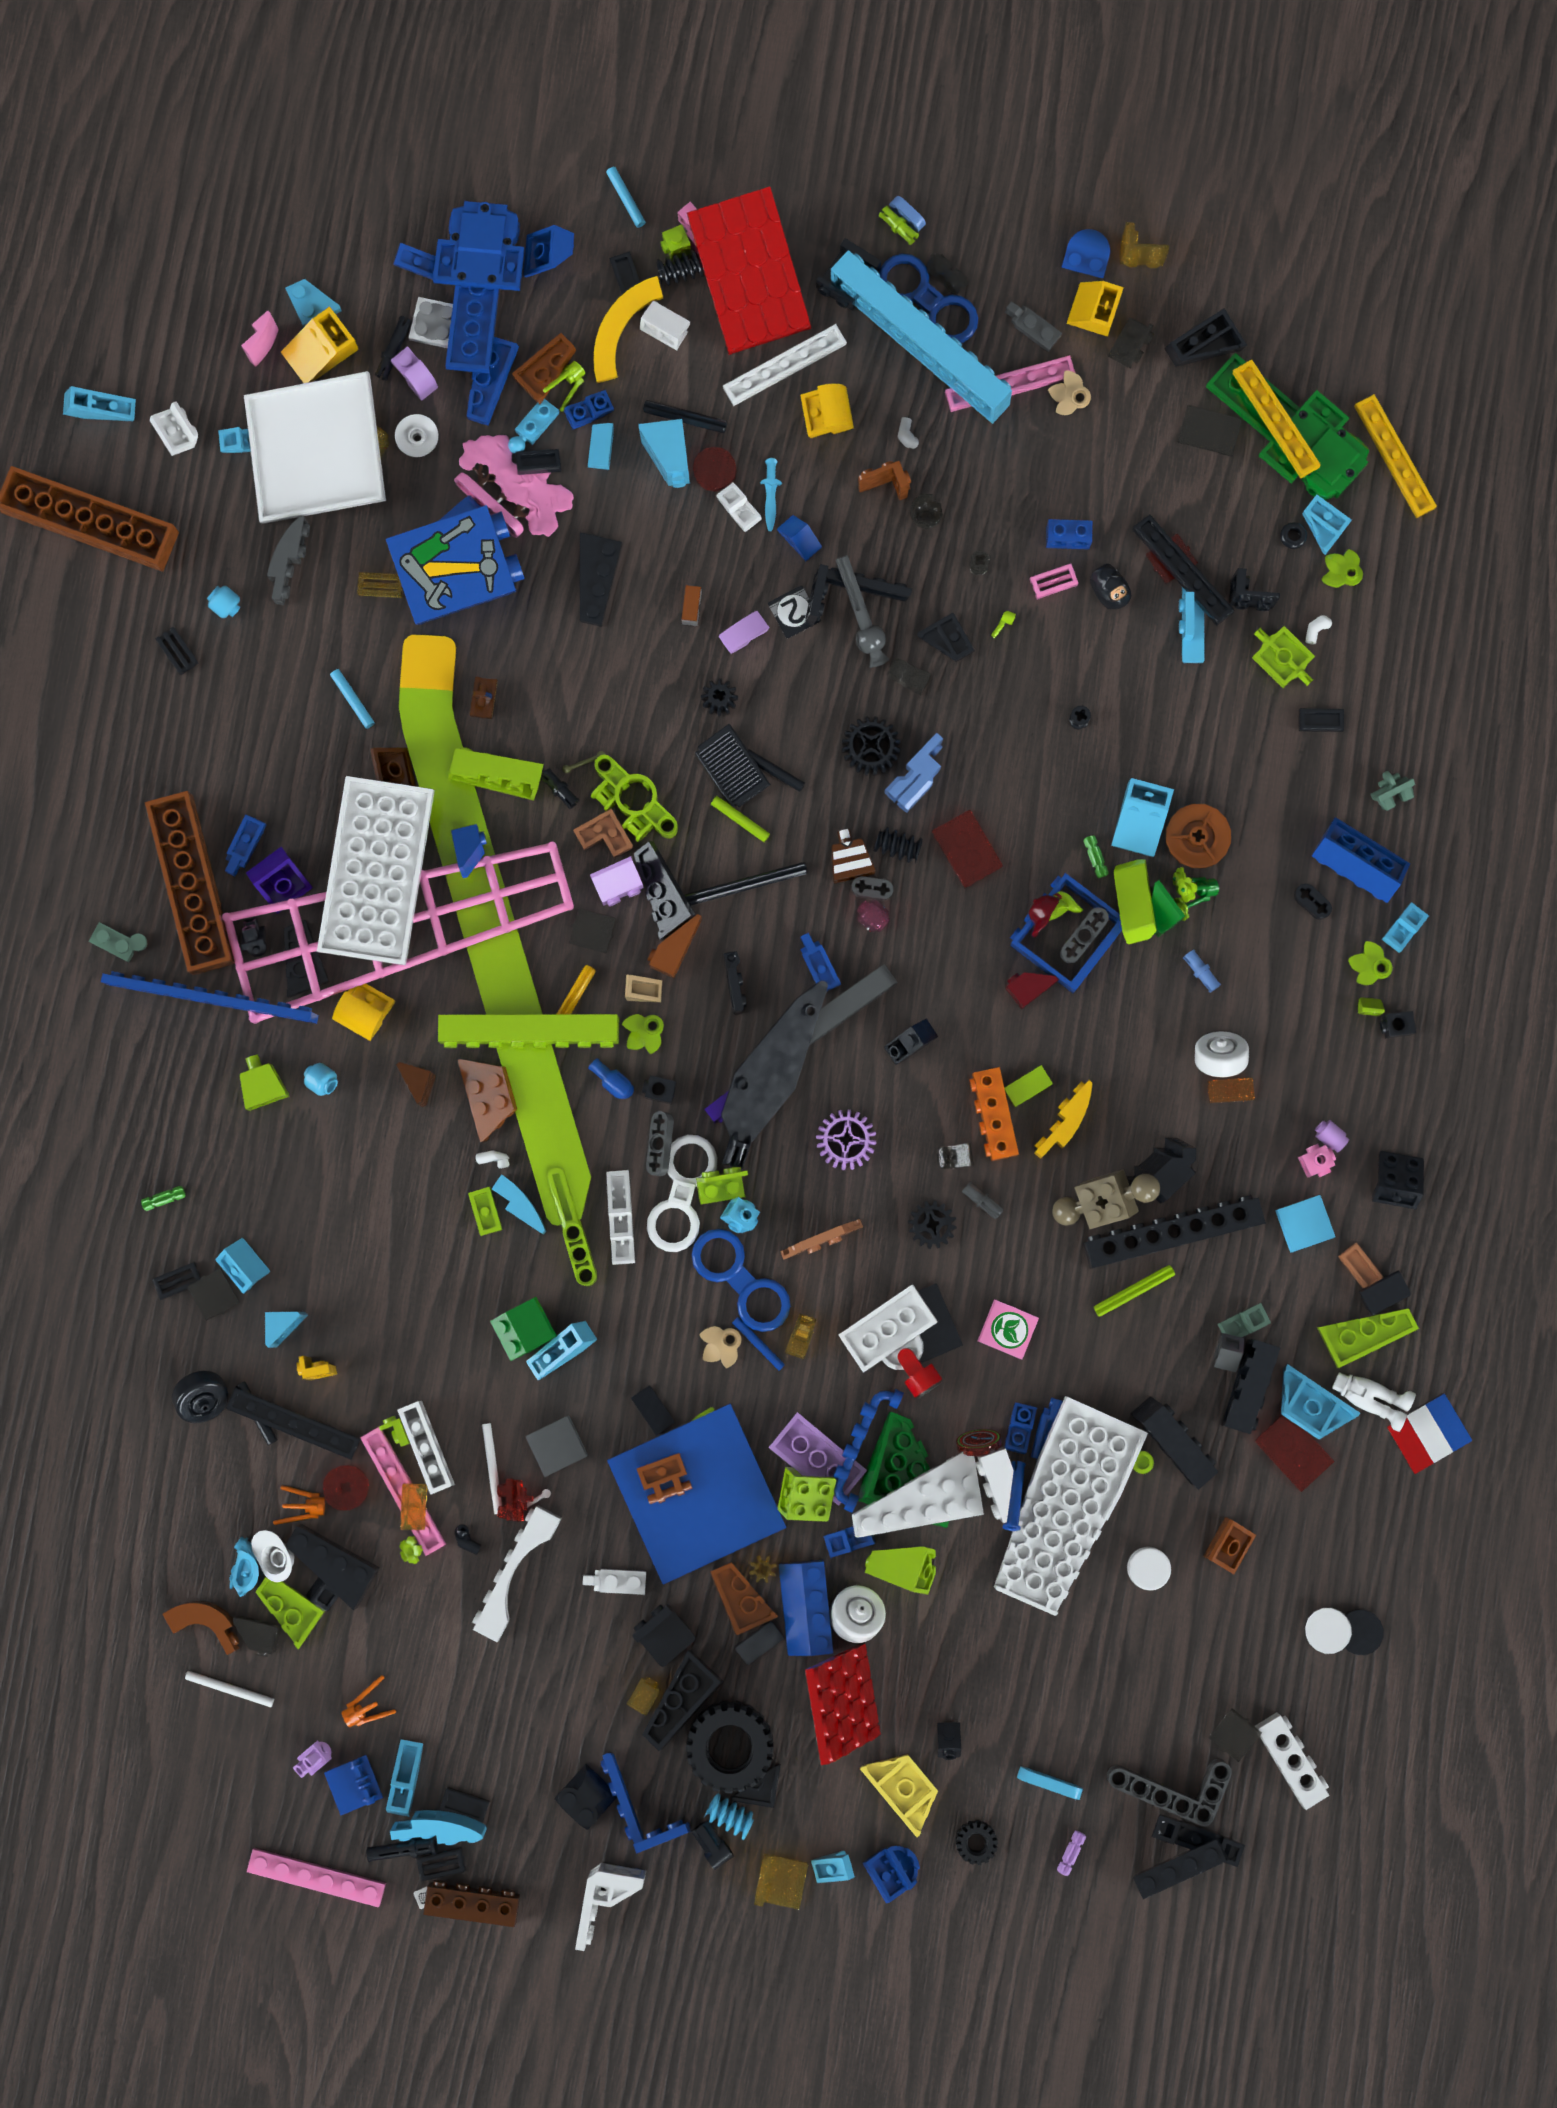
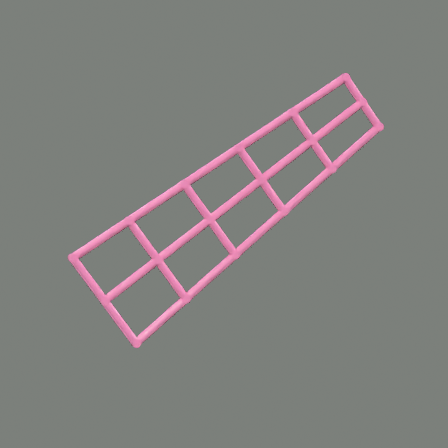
M555 842L481 858L475 868L485 866L492 892L439 907L435 905L428 878L460 872L458 863L422 870L420 884L427 910L415 913L413 923L430 918L438 948L407 959L406 966L392 964L383 967L382 962L373 961L375 971L320 990L311 957V952L317 951L318 942L308 944L298 907L325 901L326 892L224 913L222 919L225 924L243 995L248 996L250 1001H254L246 971L302 955L312 994L287 1002L291 1004V1008L296 1009L299 1006L320 1001L329 996L379 978H384L390 974L440 956H446L451 952L504 933H509L512 930L548 917L570 911L574 908V904ZM550 852L555 870L554 874L500 889L493 864ZM558 882L564 903L509 922L502 897ZM494 900L501 926L446 945L439 920L440 915ZM289 909L299 947L244 963L233 921ZM248 1011L249 1020L253 1024L274 1017Z

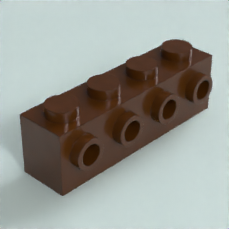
M434 1880L433 1883L430 1882L427 1886L423 1915L515 1927L520 1894H515V1891L511 1889H502V1892L492 1891L493 1888L488 1886H479V1889L470 1888V1885L466 1883H457L456 1886L447 1885V1881Z

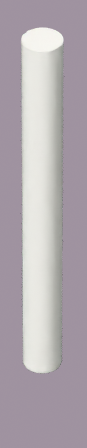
M491 1423L482 1424L494 1514L503 1513Z
M187 1671L185 1676L186 1680L268 1707H272L274 1698L195 1672Z

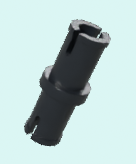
M550 768L543 772L544 776L541 775L540 779L552 790V794L555 797L558 796L568 809L575 807L576 803L580 800L567 788V783L561 781Z

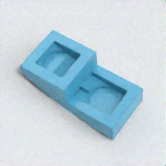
M240 427L218 430L220 451L222 453L251 452L248 429L242 430Z
M1411 902L1382 940L1400 953L1429 915Z

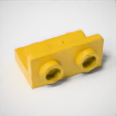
M299 1356V1362L296 1363L299 1376L302 1375V1378L306 1380L337 1375L336 1366L329 1364V1362L319 1361L312 1363L311 1357Z

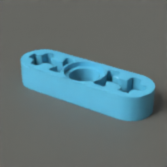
M1020 1766L1017 1778L1024 1782L1080 1800L1083 1788L1078 1785Z

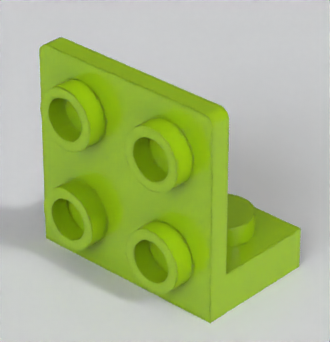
M741 1167L723 1169L724 1173L719 1174V1171L702 1172V1177L696 1178L700 1204L745 1197L742 1176L748 1175V1171H741Z
M785 1467L777 1510L787 1520L829 1521L836 1479L834 1477L802 1476L794 1467Z

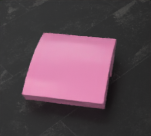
M266 311L252 324L256 333L241 345L249 361L255 367L270 351L279 330L269 311Z

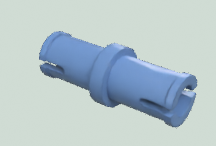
M1194 949L1183 957L1195 972L1194 976L1201 980L1209 993L1221 985L1209 970L1210 966L1204 964Z

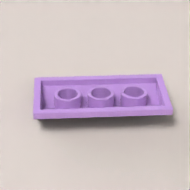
M798 1412L769 1446L774 1453L791 1467H794L802 1476L833 1477L837 1465L843 1466L846 1459L842 1456L843 1450ZM854 1461L850 1474L843 1486L845 1495H848L867 1471L857 1461ZM834 1493L833 1502L839 1506L841 1502L838 1501Z

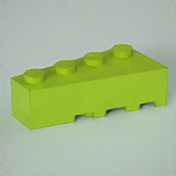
M461 747L460 749L455 748L448 779L534 801L544 764L474 752L469 748Z

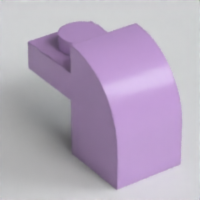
M408 346L391 359L392 364L403 375L408 386L421 401L438 388L432 374Z

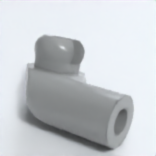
M902 417L898 439L905 447L915 449L919 444V440L910 432L912 420Z

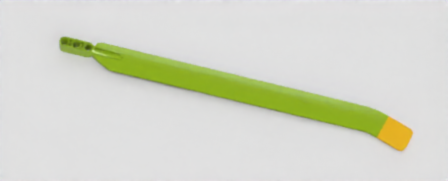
M410 635L403 643L399 711L404 738L418 785L421 788L435 790L430 825L442 866L458 863L451 830L477 824L480 832L484 831L487 844L483 845L485 851L483 857L495 855L475 786L448 779L455 748L460 749L463 747L453 712L455 642L446 636ZM498 863L493 864L500 889L505 888ZM485 866L474 868L467 878H463L461 872L445 875L453 902L492 892ZM508 896L502 897L509 922H512L515 919ZM494 900L456 911L464 938L501 926ZM518 929L467 947L486 1015H543ZM502 1044V1048L496 1049L501 1066L506 1067L517 1106L515 1113L546 1218L552 1225H561L563 1237L577 1282L584 1286H591L597 1280V1272L585 1231L580 1221L585 1207L591 1174L552 1044H547L546 1048H534L533 1044H524V1048H512L511 1044ZM572 1227L579 1229V1236L576 1239H570L568 1236V1231ZM579 1248H583L586 1252L585 1258L581 1261L576 1260L574 1257L575 1251ZM588 1269L592 1272V1279L589 1282H583L581 1280V1273Z

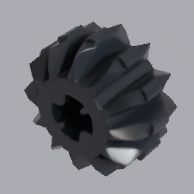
M721 678L718 679L717 685L712 680L709 681L711 688L704 686L703 691L706 694L701 695V700L705 701L703 708L710 707L709 714H713L717 710L718 717L721 716L722 710L727 715L730 714L728 707L735 709L736 704L733 701L738 700V695L734 694L736 687L729 688L730 681H726L722 685ZM716 694L723 696V701L716 699Z

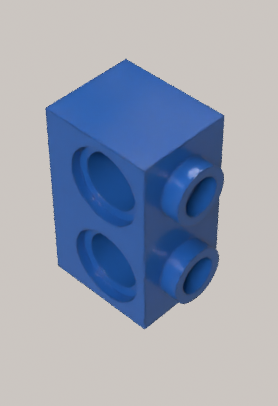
M1049 519L1046 526V548L1090 549L1093 521Z

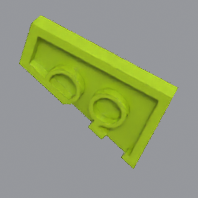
M265 1577L256 1590V1594L281 1624L282 1629L294 1642L293 1644L297 1649H300L325 1610L310 1602L307 1597L284 1581L274 1582Z

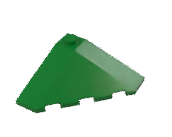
M893 1412L888 1413L866 1469L867 1471L864 1474L858 1494V1501L869 1505L930 1470L925 1460L928 1454L921 1440L917 1442L911 1431L914 1428L911 1419ZM949 1521L935 1523L933 1525L947 1528Z

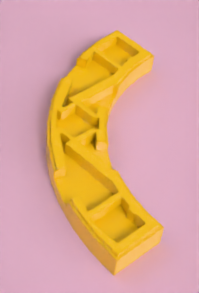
M658 276L646 279L627 290L616 300L605 315L599 327L594 346V372L597 383L618 378L615 360L619 337L636 312L651 304L652 301L663 299Z

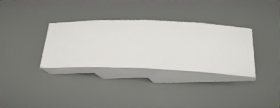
M629 1170L606 1172L612 1264L635 1263Z

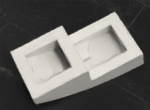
M734 482L716 495L744 532L762 520L761 515L748 502L746 496Z

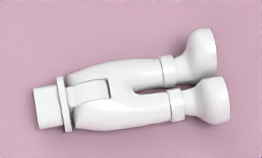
M1340 1372L1332 1386V1389L1341 1392L1340 1396H1344L1355 1406L1379 1415L1384 1419L1387 1418L1391 1422L1393 1430L1398 1432L1402 1429L1407 1414L1391 1409L1390 1406L1374 1400V1397L1384 1400L1389 1404H1394L1406 1412L1409 1411L1416 1397V1393L1412 1391L1398 1395L1397 1392L1389 1390L1370 1379L1351 1374L1347 1376Z

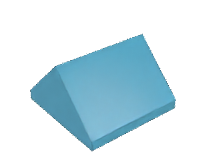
M265 1312V1345L268 1348H277L308 1314L306 1312Z

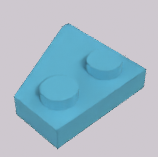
M306 279L285 288L303 327L328 307H331L335 314L342 311L336 302Z
M1317 494L1302 513L1320 549L1325 555L1352 521Z

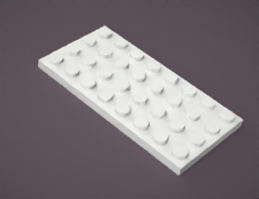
M346 776L317 952L406 966L435 790Z

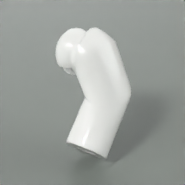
M491 1150L476 1154L478 1164L496 1161L499 1169L507 1168L510 1165L508 1161L510 1158L505 1153Z

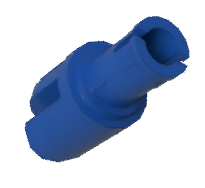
M598 1058L590 1064L588 1069L602 1080V1086L614 1097L627 1099L632 1096L634 1092L633 1085L617 1069L610 1070Z

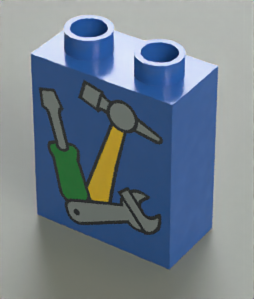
M485 505L386 539L416 625L517 592L514 582L525 578L517 554L505 557L499 540L510 537L502 511L490 515L488 507Z

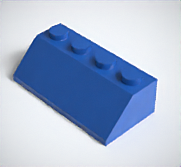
M1336 817L1312 854V857L1320 864L1327 865L1335 870L1338 875L1346 877L1354 882L1357 887L1364 888L1372 893L1375 898L1388 903L1402 884L1410 866L1409 862Z
M824 1559L779 1564L788 1656L833 1654Z

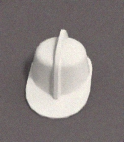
M263 1530L256 1533L252 1539L251 1548L264 1575L274 1582L284 1581L292 1571L295 1559L294 1553L272 1531Z

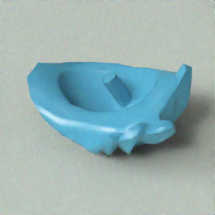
M242 1550L238 1551L236 1564L231 1569L229 1577L230 1589L234 1587L241 1597L254 1588L259 1576L258 1564L254 1557Z

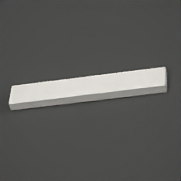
M835 324L723 385V389L733 406L840 349L847 342Z

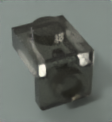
M971 1143L938 1147L937 1161L941 1169L974 1166Z

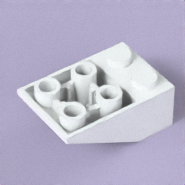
M1001 1447L977 1456L979 1461L975 1462L979 1475L985 1477L986 1483L983 1484L987 1497H992L994 1504L990 1506L994 1517L997 1520L1000 1519L1002 1523H1006L1014 1470L1006 1449Z

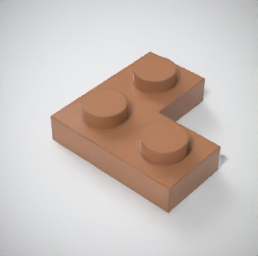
M612 809L573 830L584 850L602 840L605 841L614 858L634 848Z

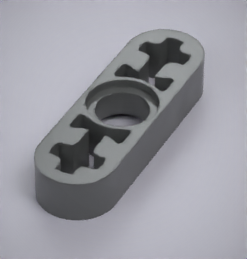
M1100 907L1092 909L1060 951V956L1064 962L1075 963L1107 924L1109 916L1105 909ZM1101 913L1103 915L1101 918L1103 923L1097 922L1094 926L1097 929V932H1095L1089 925L1095 918L1093 914L1098 915ZM1082 929L1088 930L1091 934L1090 940L1086 942L1081 941L1078 937L1079 931ZM1074 939L1080 946L1074 952L1076 957L1071 956L1068 958L1065 949L1070 950L1075 943L1071 942Z
M663 1111L654 1113L650 1124L646 1169L649 1174L654 1176H664L669 1169L674 1119L670 1113ZM665 1119V1123L660 1124V1120ZM659 1138H662L664 1145L658 1150L656 1142ZM655 1164H660V1168H655Z

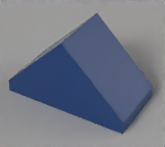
M794 515L777 528V531L805 561L822 548L809 525Z

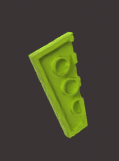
M1409 1308L1317 1327L1337 1368L1419 1329Z

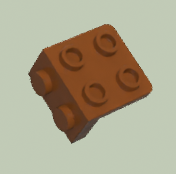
M888 461L882 464L881 468L876 470L871 468L863 471L858 477L859 492H864L892 481L899 500L908 498L911 479L908 471H903L900 461Z

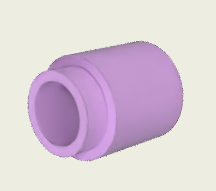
M1323 1120L1315 1129L1317 1132L1315 1137L1336 1152L1341 1151L1349 1141L1346 1133L1331 1120L1327 1122Z

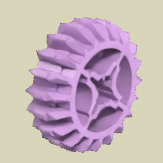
M839 1110V1118L836 1119L835 1115L831 1113L830 1118L832 1122L830 1123L827 1119H824L823 1123L827 1127L819 1126L818 1130L823 1132L824 1135L816 1136V1139L823 1140V1143L817 1144V1148H825V1150L820 1152V1156L828 1154L829 1157L825 1162L829 1163L832 1159L835 1160L833 1163L834 1168L840 1162L842 1163V1170H845L846 1163H849L850 1169L853 1170V1162L856 1161L861 1167L863 1165L860 1160L862 1157L866 1161L870 1159L865 1153H874V1149L870 1148L869 1145H876L875 1140H870V1137H874L876 1132H868L873 1125L872 1123L867 1126L864 1125L867 1117H863L859 1121V1112H856L853 1118L850 1117L851 1110H847V1116L843 1117L842 1110ZM845 1122L844 1131L841 1134L828 1135L836 1124ZM851 1123L856 1124L862 1130L865 1138L856 1137L852 1134ZM846 1129H848L849 1138L852 1137L855 1141L849 1142L846 1151H844L845 1145L839 1139L844 1138ZM828 1142L837 1143L841 1146V1157L831 1151ZM864 1145V1148L858 1155L848 1158L851 1146Z

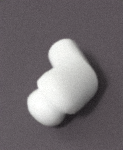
M1321 615L1310 622L1305 642L1316 644L1318 632L1322 629H1329L1332 626V620L1325 615Z

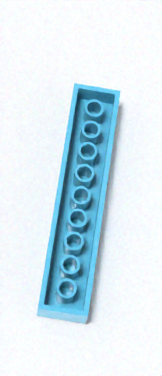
M848 250L831 268L832 285L855 299V306L992 424L1008 408L1012 394L1009 383L1004 379L999 380L989 366H983L978 362L977 356L971 351L967 352L964 350L962 344L955 337L950 338L940 324H934L930 321L925 311L916 309L907 296H901L891 282H885L881 279L878 271L873 267H867L864 264V260L858 254L854 253L853 255Z

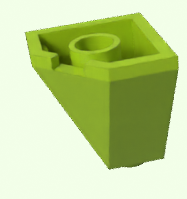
M912 1547L872 1551L871 1555L866 1559L865 1573L909 1591L928 1595L936 1574V1566L932 1565V1559L936 1557V1550L928 1547Z

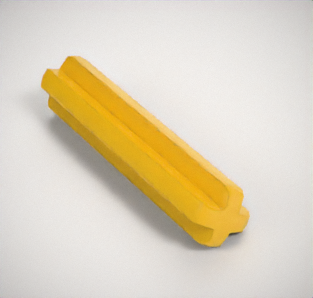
M589 965L584 966L557 1014L572 1013L596 972L593 967Z

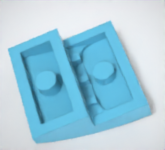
M1321 1195L1275 1210L1290 1253L1335 1238Z

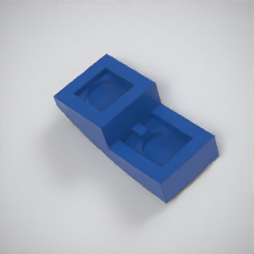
M854 1526L823 1536L830 1558L876 1543L874 1535L855 1537Z

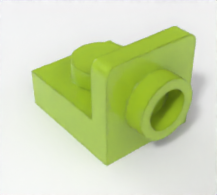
M392 1416L382 1420L384 1425L379 1426L380 1431L393 1427L394 1431L391 1433L395 1443H399L401 1447L410 1444L401 1418L396 1419V1416Z

